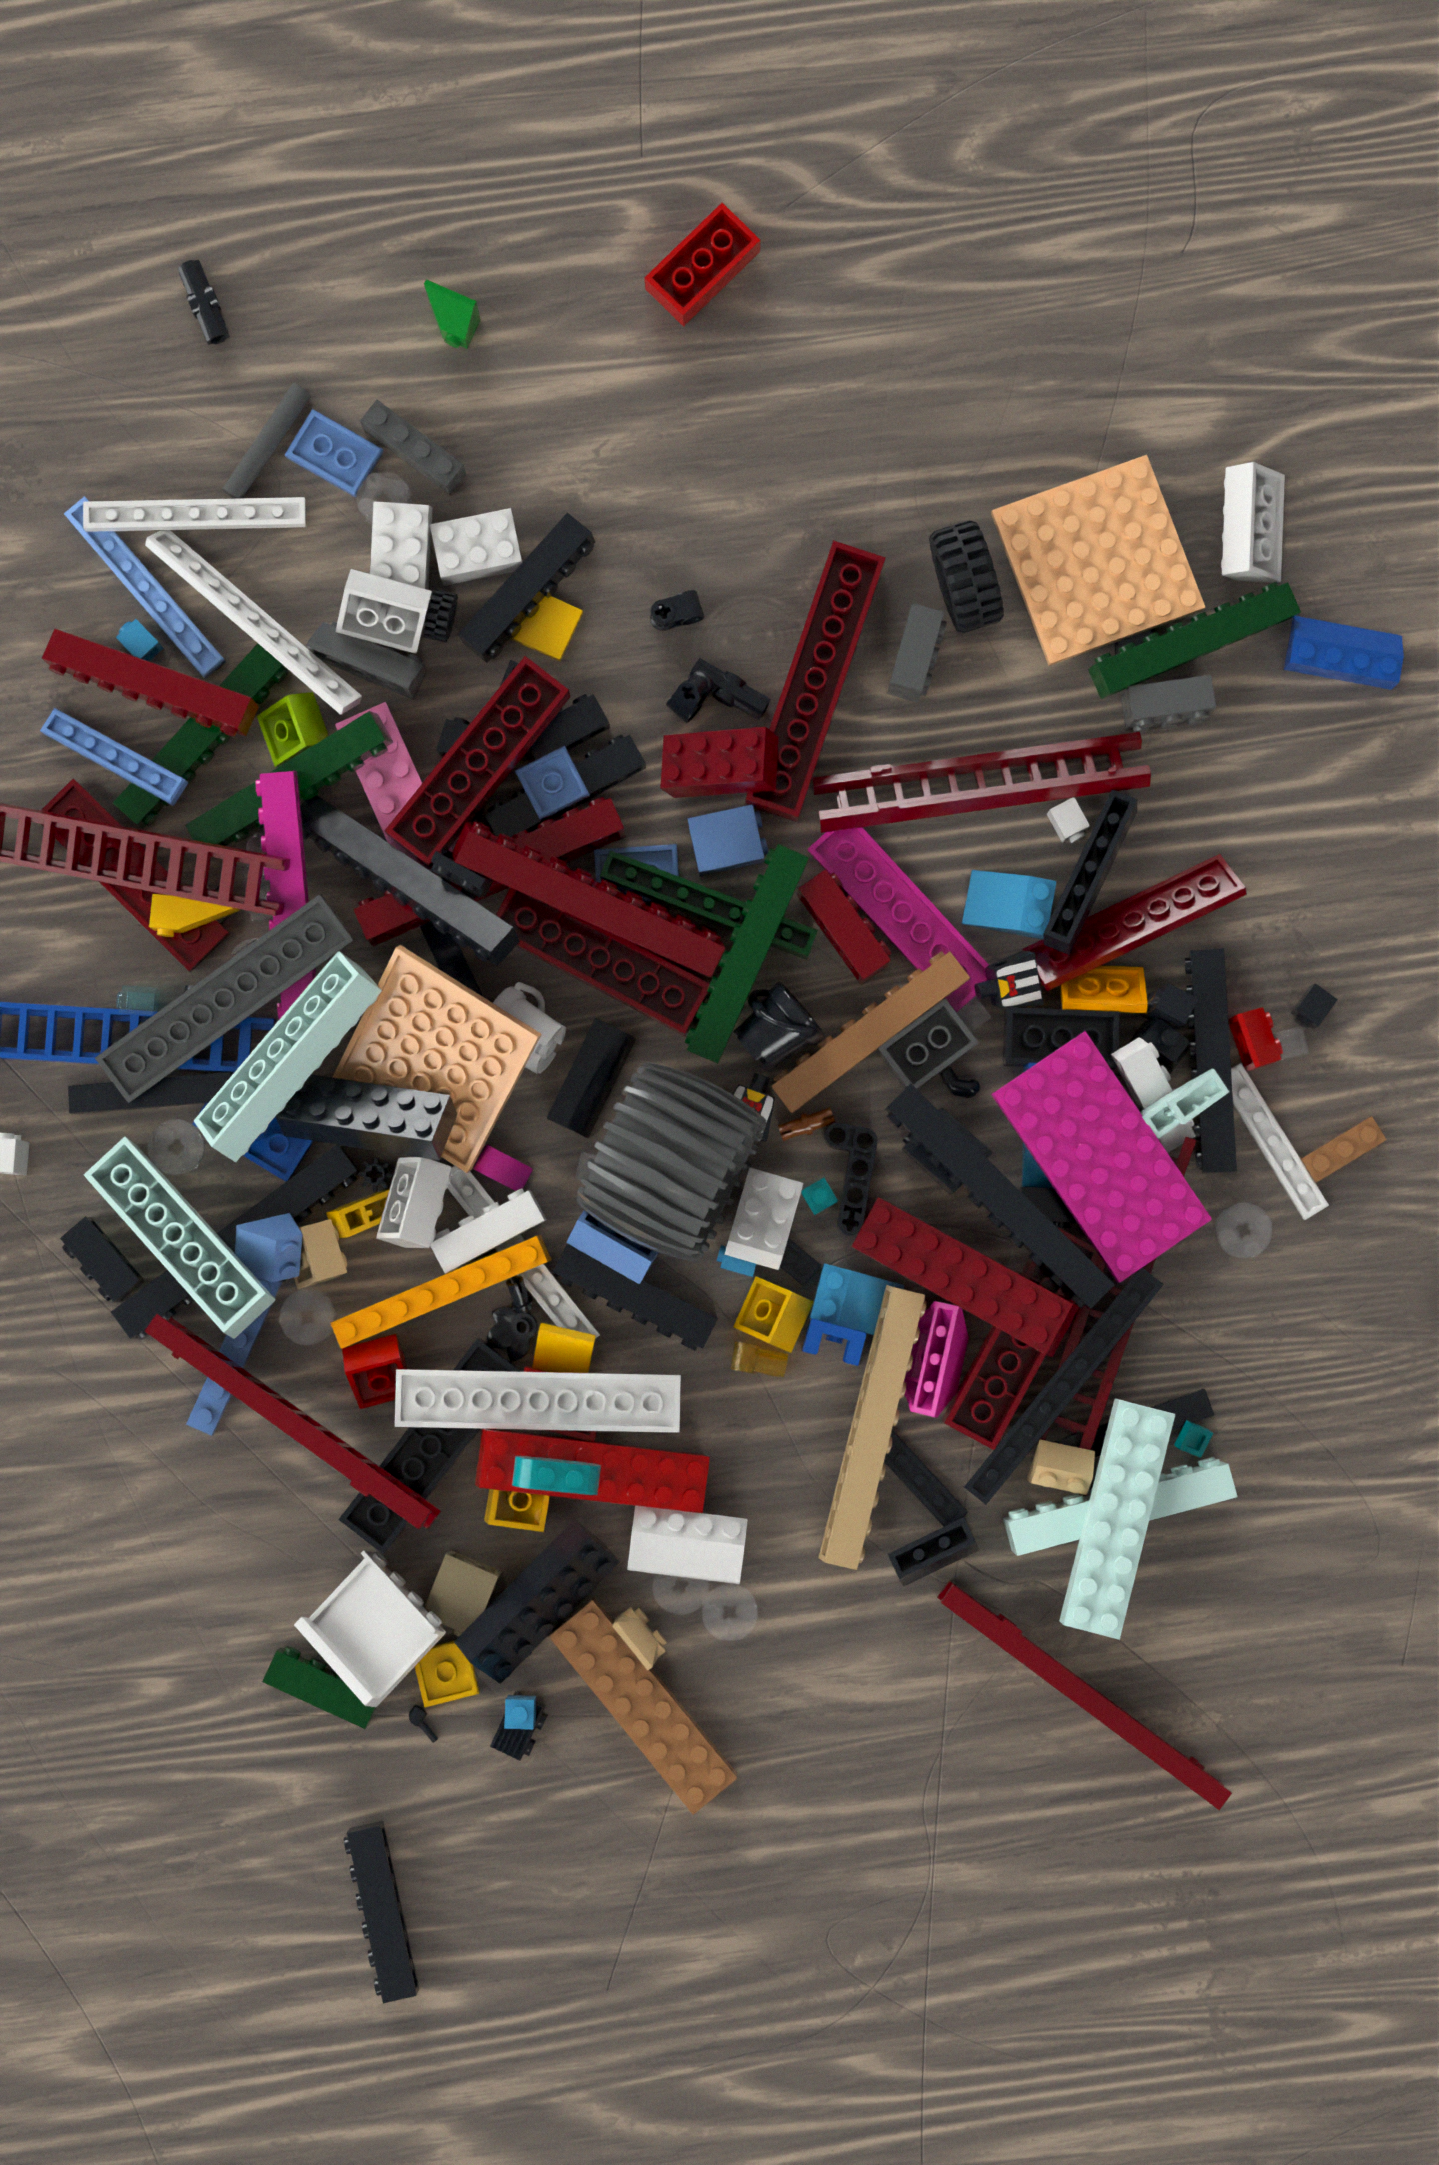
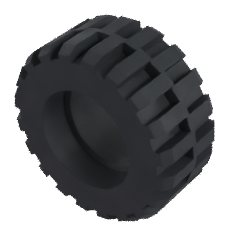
M968 520L934 531L929 538L932 560L948 614L956 631L967 633L999 623L1004 617L1001 590L992 557L977 522Z

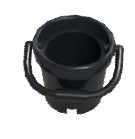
M777 982L770 990L758 989L753 990L749 994L748 1004L754 1012L733 1031L738 1035V1040L756 1061L760 1060L763 1063L762 1068L768 1073L807 1044L813 1045L825 1037L824 1032L816 1021L781 982ZM767 996V998L762 1003L757 997Z

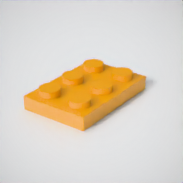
M1098 966L1060 985L1062 1009L1147 1012L1148 1004L1143 967Z

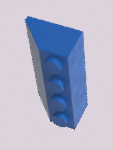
M1295 616L1292 619L1284 670L1392 690L1400 681L1404 658L1402 636Z

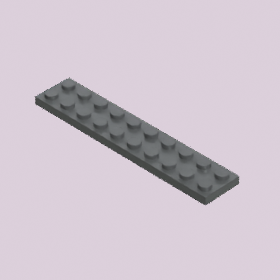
M319 894L99 1054L95 1059L126 1101L130 1103L355 939L323 895Z

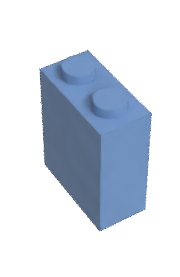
M753 804L687 818L699 876L764 863V855L768 854L766 839H760L758 828L762 827L760 812H754Z

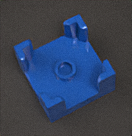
M810 1318L802 1347L803 1352L817 1354L822 1334L824 1333L827 1334L826 1340L842 1344L843 1339L848 1340L843 1361L848 1364L859 1365L867 1333Z

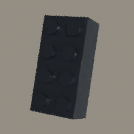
M1007 1007L1004 1011L1003 1066L1024 1067L1028 1063H1038L1086 1031L1111 1070H1115L1117 1066L1111 1054L1119 1050L1120 1012Z

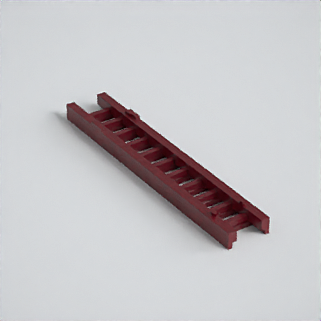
M1140 732L892 767L891 764L872 766L870 770L813 777L812 781L814 795L838 792V809L819 811L820 831L825 833L1109 793L1111 790L1123 791L1150 787L1151 770L1149 765L1124 768L1120 752L1142 748ZM1108 754L1111 767L1108 771L1097 772L1093 756ZM1080 758L1084 774L1069 776L1065 760ZM1053 762L1057 778L1042 780L1038 764ZM1026 765L1030 782L1013 784L1010 768ZM1000 769L1004 785L986 788L983 771ZM974 773L977 789L959 791L955 775ZM947 777L950 793L931 795L928 779ZM920 781L923 797L904 799L901 783ZM892 784L895 801L876 803L873 787ZM865 788L868 804L849 807L846 791Z
M0 803V862L273 916L283 914L284 903L261 899L259 894L263 867L282 871L289 870V858ZM6 817L19 819L15 850L2 848ZM31 822L44 824L41 855L28 853ZM56 827L70 829L66 860L53 858ZM82 832L95 834L92 865L78 863ZM108 837L121 839L117 870L104 868ZM133 842L146 844L143 875L129 873ZM158 847L171 849L167 880L154 878ZM185 852L197 854L193 885L181 883ZM211 857L223 859L219 890L207 888ZM237 862L249 864L245 895L233 893Z
M1185 1137L1179 1157L1170 1156L1183 1177L1196 1144V1140ZM1099 1256L1095 1265L1104 1272L1106 1265ZM1156 1258L1143 1266L1150 1274L1152 1273ZM1112 1287L1108 1292L1119 1295L1122 1289ZM1085 1306L1078 1309L1058 1369L1085 1337L1082 1334L1088 1316L1100 1318L1103 1312L1087 1309ZM1134 1322L1110 1351L1111 1356L1106 1371L1102 1372L1095 1369L1091 1376L1102 1379L1096 1399L1080 1393H1076L1072 1398L1093 1406L1087 1425L1061 1416L1054 1420L1055 1423L1060 1424L1059 1427L1075 1433H1077V1430L1084 1433L1079 1448L1091 1450ZM1050 1427L1039 1440L1046 1441Z
M156 1314L146 1328L145 1332L173 1352L171 1355L174 1358L179 1359L181 1357L350 1479L351 1483L349 1485L364 1496L369 1497V1495H372L417 1529H421L422 1526L429 1529L441 1513V1510L173 1317L167 1321L159 1314Z
M950 1580L947 1582L937 1596L944 1606L1220 1811L1232 1792L1204 1770L1205 1767L1193 1756L1190 1759L1031 1642L1021 1634L1023 1631L1017 1628V1625L1001 1613L998 1616Z

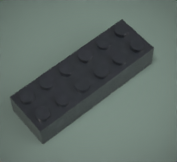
M311 1074L303 1087L295 1092L286 1103L285 1108L275 1118L286 1137L440 1160L458 1114L450 1095Z
M574 1519L454 1643L471 1664L501 1684L571 1614L573 1609L611 1573L620 1561L600 1539Z

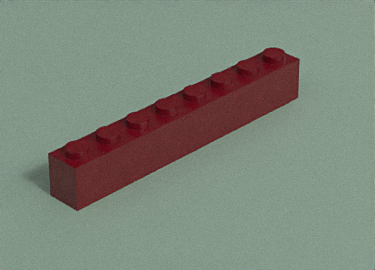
M55 628L42 656V659L49 665L48 669L58 675L64 676L66 672L73 675V678L81 683L88 684L89 681L97 683V687L106 692L113 693V690L122 692L121 695L135 702H137L138 698L146 701L148 706L154 709L162 710L163 707L170 709V713L182 719H186L187 716L195 718L196 723L207 728H211V725L218 726L221 732L233 737L236 734L247 736L259 708L251 697Z

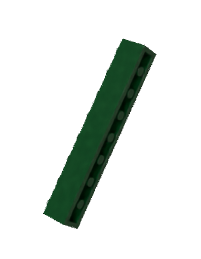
M1277 582L1271 583L1261 588L1263 592L1255 596L1253 592L1239 597V603L1231 606L1230 602L1224 603L1214 608L1215 613L1207 616L1206 612L1200 613L1190 618L1192 622L1183 626L1182 622L1168 627L1166 629L1168 633L1159 636L1158 632L1143 638V644L1135 646L1134 642L1119 648L1120 653L1111 657L1109 652L1095 658L1096 664L1091 666L1088 671L1101 700L1295 617L1301 613V610L1289 583L1287 582L1278 586Z
M257 643L219 687L251 697L256 704H261L269 696L270 688L275 683L279 684L286 678L288 669ZM190 717L151 761L185 779L189 784L195 778V771L201 764L206 765L214 757L215 753L213 751L220 744L224 745L232 736L221 732L218 726L211 725V728H207L196 723L195 718ZM130 783L113 802L115 806L142 829L145 826H151L158 819V812L164 805H170L133 783Z
M368 711L270 773L297 771L299 799L308 800L319 793L317 789L322 786H331L342 779L340 775L348 770L353 772L365 765L364 761L369 757L373 756L375 758L387 752V746L394 742L379 715ZM256 781L186 824L185 826L192 839L227 846L233 841L237 843L250 836L249 831L254 828H263L264 824L260 825L258 809L262 808V796H257Z
M780 844L777 845L776 849L770 848L764 861L768 865L764 875L759 873L753 889L757 891L753 901L747 900L741 915L746 916L742 926L736 925L731 935L730 941L734 942L730 952L724 951L718 966L723 968L719 978L713 976L707 992L711 993L707 1004L702 1002L696 1014V1018L700 1019L697 1028H690L684 1043L689 1045L687 1051L714 1063H719L809 857Z
M611 850L600 874V881L602 879L606 880L618 888L633 892L732 932L736 925L742 926L746 917L741 915L746 902ZM783 917L771 947L807 960L818 930Z

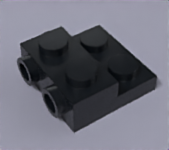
M447 849L435 851L431 862L434 863L431 871L437 873V876L451 885L453 882L462 887L460 892L472 899H476L477 896L480 898L485 897L494 881L489 877L455 863L452 852Z

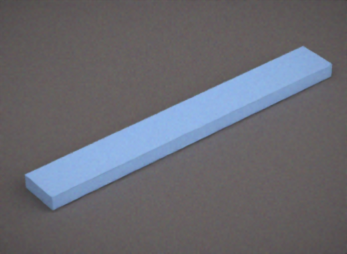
M84 496L67 510L64 515L205 679L226 663L225 659L115 531L85 532L83 528V502L89 501Z

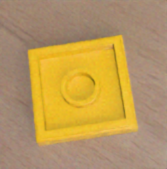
M545 596L539 603L538 612L532 618L526 617L520 624V632L511 640L561 661L583 615V610L552 596L549 598Z
M541 1323L532 1368L557 1373H589L596 1335Z
M454 1641L434 1645L415 1666L424 1708L480 1693L474 1665L468 1661Z

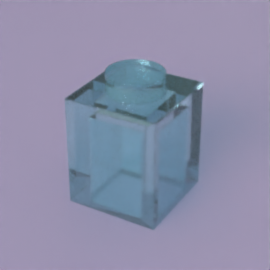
M122 985L121 992L117 993L116 1007L120 1009V1013L153 1015V1011H159L160 990L154 987Z

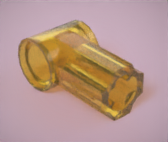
M735 1341L730 1369L752 1374L758 1372L770 1376L784 1377L788 1354L761 1349L757 1345Z

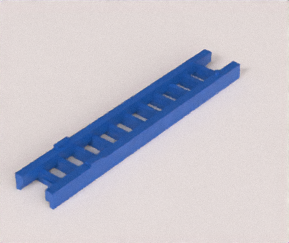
M0 1002V1038L2 1015L20 1016L17 1048L0 1047V1059L100 1065L95 1057L111 1046L113 1021L130 1022V1033L140 1023L145 1022L158 1011ZM30 1016L47 1017L45 1050L28 1049ZM247 1017L232 1028L240 1030L238 1061L222 1060L224 1035L211 1043L210 1060L194 1059L195 1056H193L175 1070L234 1073L251 1053L252 1030L270 1031L277 1023V1020ZM58 1018L75 1019L73 1051L55 1050ZM85 1020L103 1021L101 1053L83 1052Z

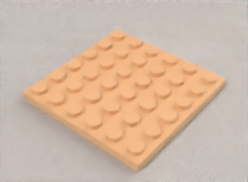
M1147 455L991 511L1048 666L1198 613L1206 608Z
M400 945L395 948L377 985L382 992L378 995L377 1000L365 1010L332 1078L450 1095L458 1115L441 1157L468 1173L472 1170L542 1034Z

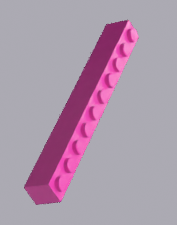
M297 771L259 774L260 779L256 780L257 796H262V808L258 809L260 825L264 824L265 836H261L263 853L267 852L268 855L290 859L289 870L286 871L264 867V877L266 881L270 880L271 892L266 894L267 900L284 903L283 914L273 916V919L269 920V930L309 902ZM316 968L280 993L281 1003H277L279 1019L314 980Z

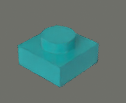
M825 1178L820 1179L801 1191L813 1215L838 1202Z
M1186 1420L1174 1445L1182 1451L1201 1458L1213 1432Z

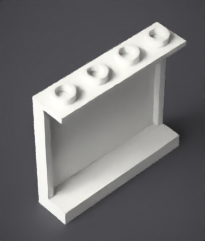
M363 1550L361 1554L364 1560L309 1618L301 1617L294 1626L365 1706L377 1707L444 1636L446 1631L440 1626L442 1624L441 1619L432 1611L427 1612L422 1606L424 1603L422 1598L413 1591L409 1592L404 1586L406 1581L397 1572H391L386 1567L388 1562L380 1553Z

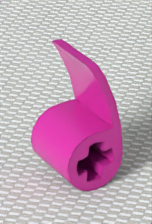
M487 1144L473 1168L515 1191L524 1188L533 1170L531 1167Z

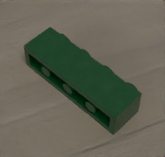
M286 1646L285 1649L280 1647L276 1650L262 1681L263 1683L363 1729L367 1728L377 1707L365 1706L336 1672L326 1668L327 1664L316 1658L307 1660L300 1656L301 1652L290 1646Z

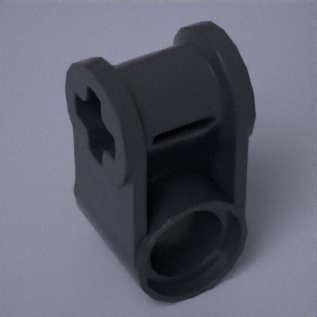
M696 590L685 591L676 596L658 600L651 607V624L660 631H666L683 625H691L705 618ZM663 611L664 615H667V618L662 619L661 615H658V612Z
M702 670L694 672L689 680L683 681L667 701L666 706L685 723L690 722L699 712L703 702L713 689L712 677Z

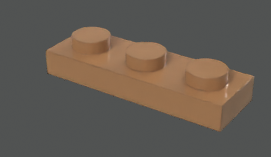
M1371 1116L1301 1158V1161L1314 1182L1317 1183L1387 1139Z

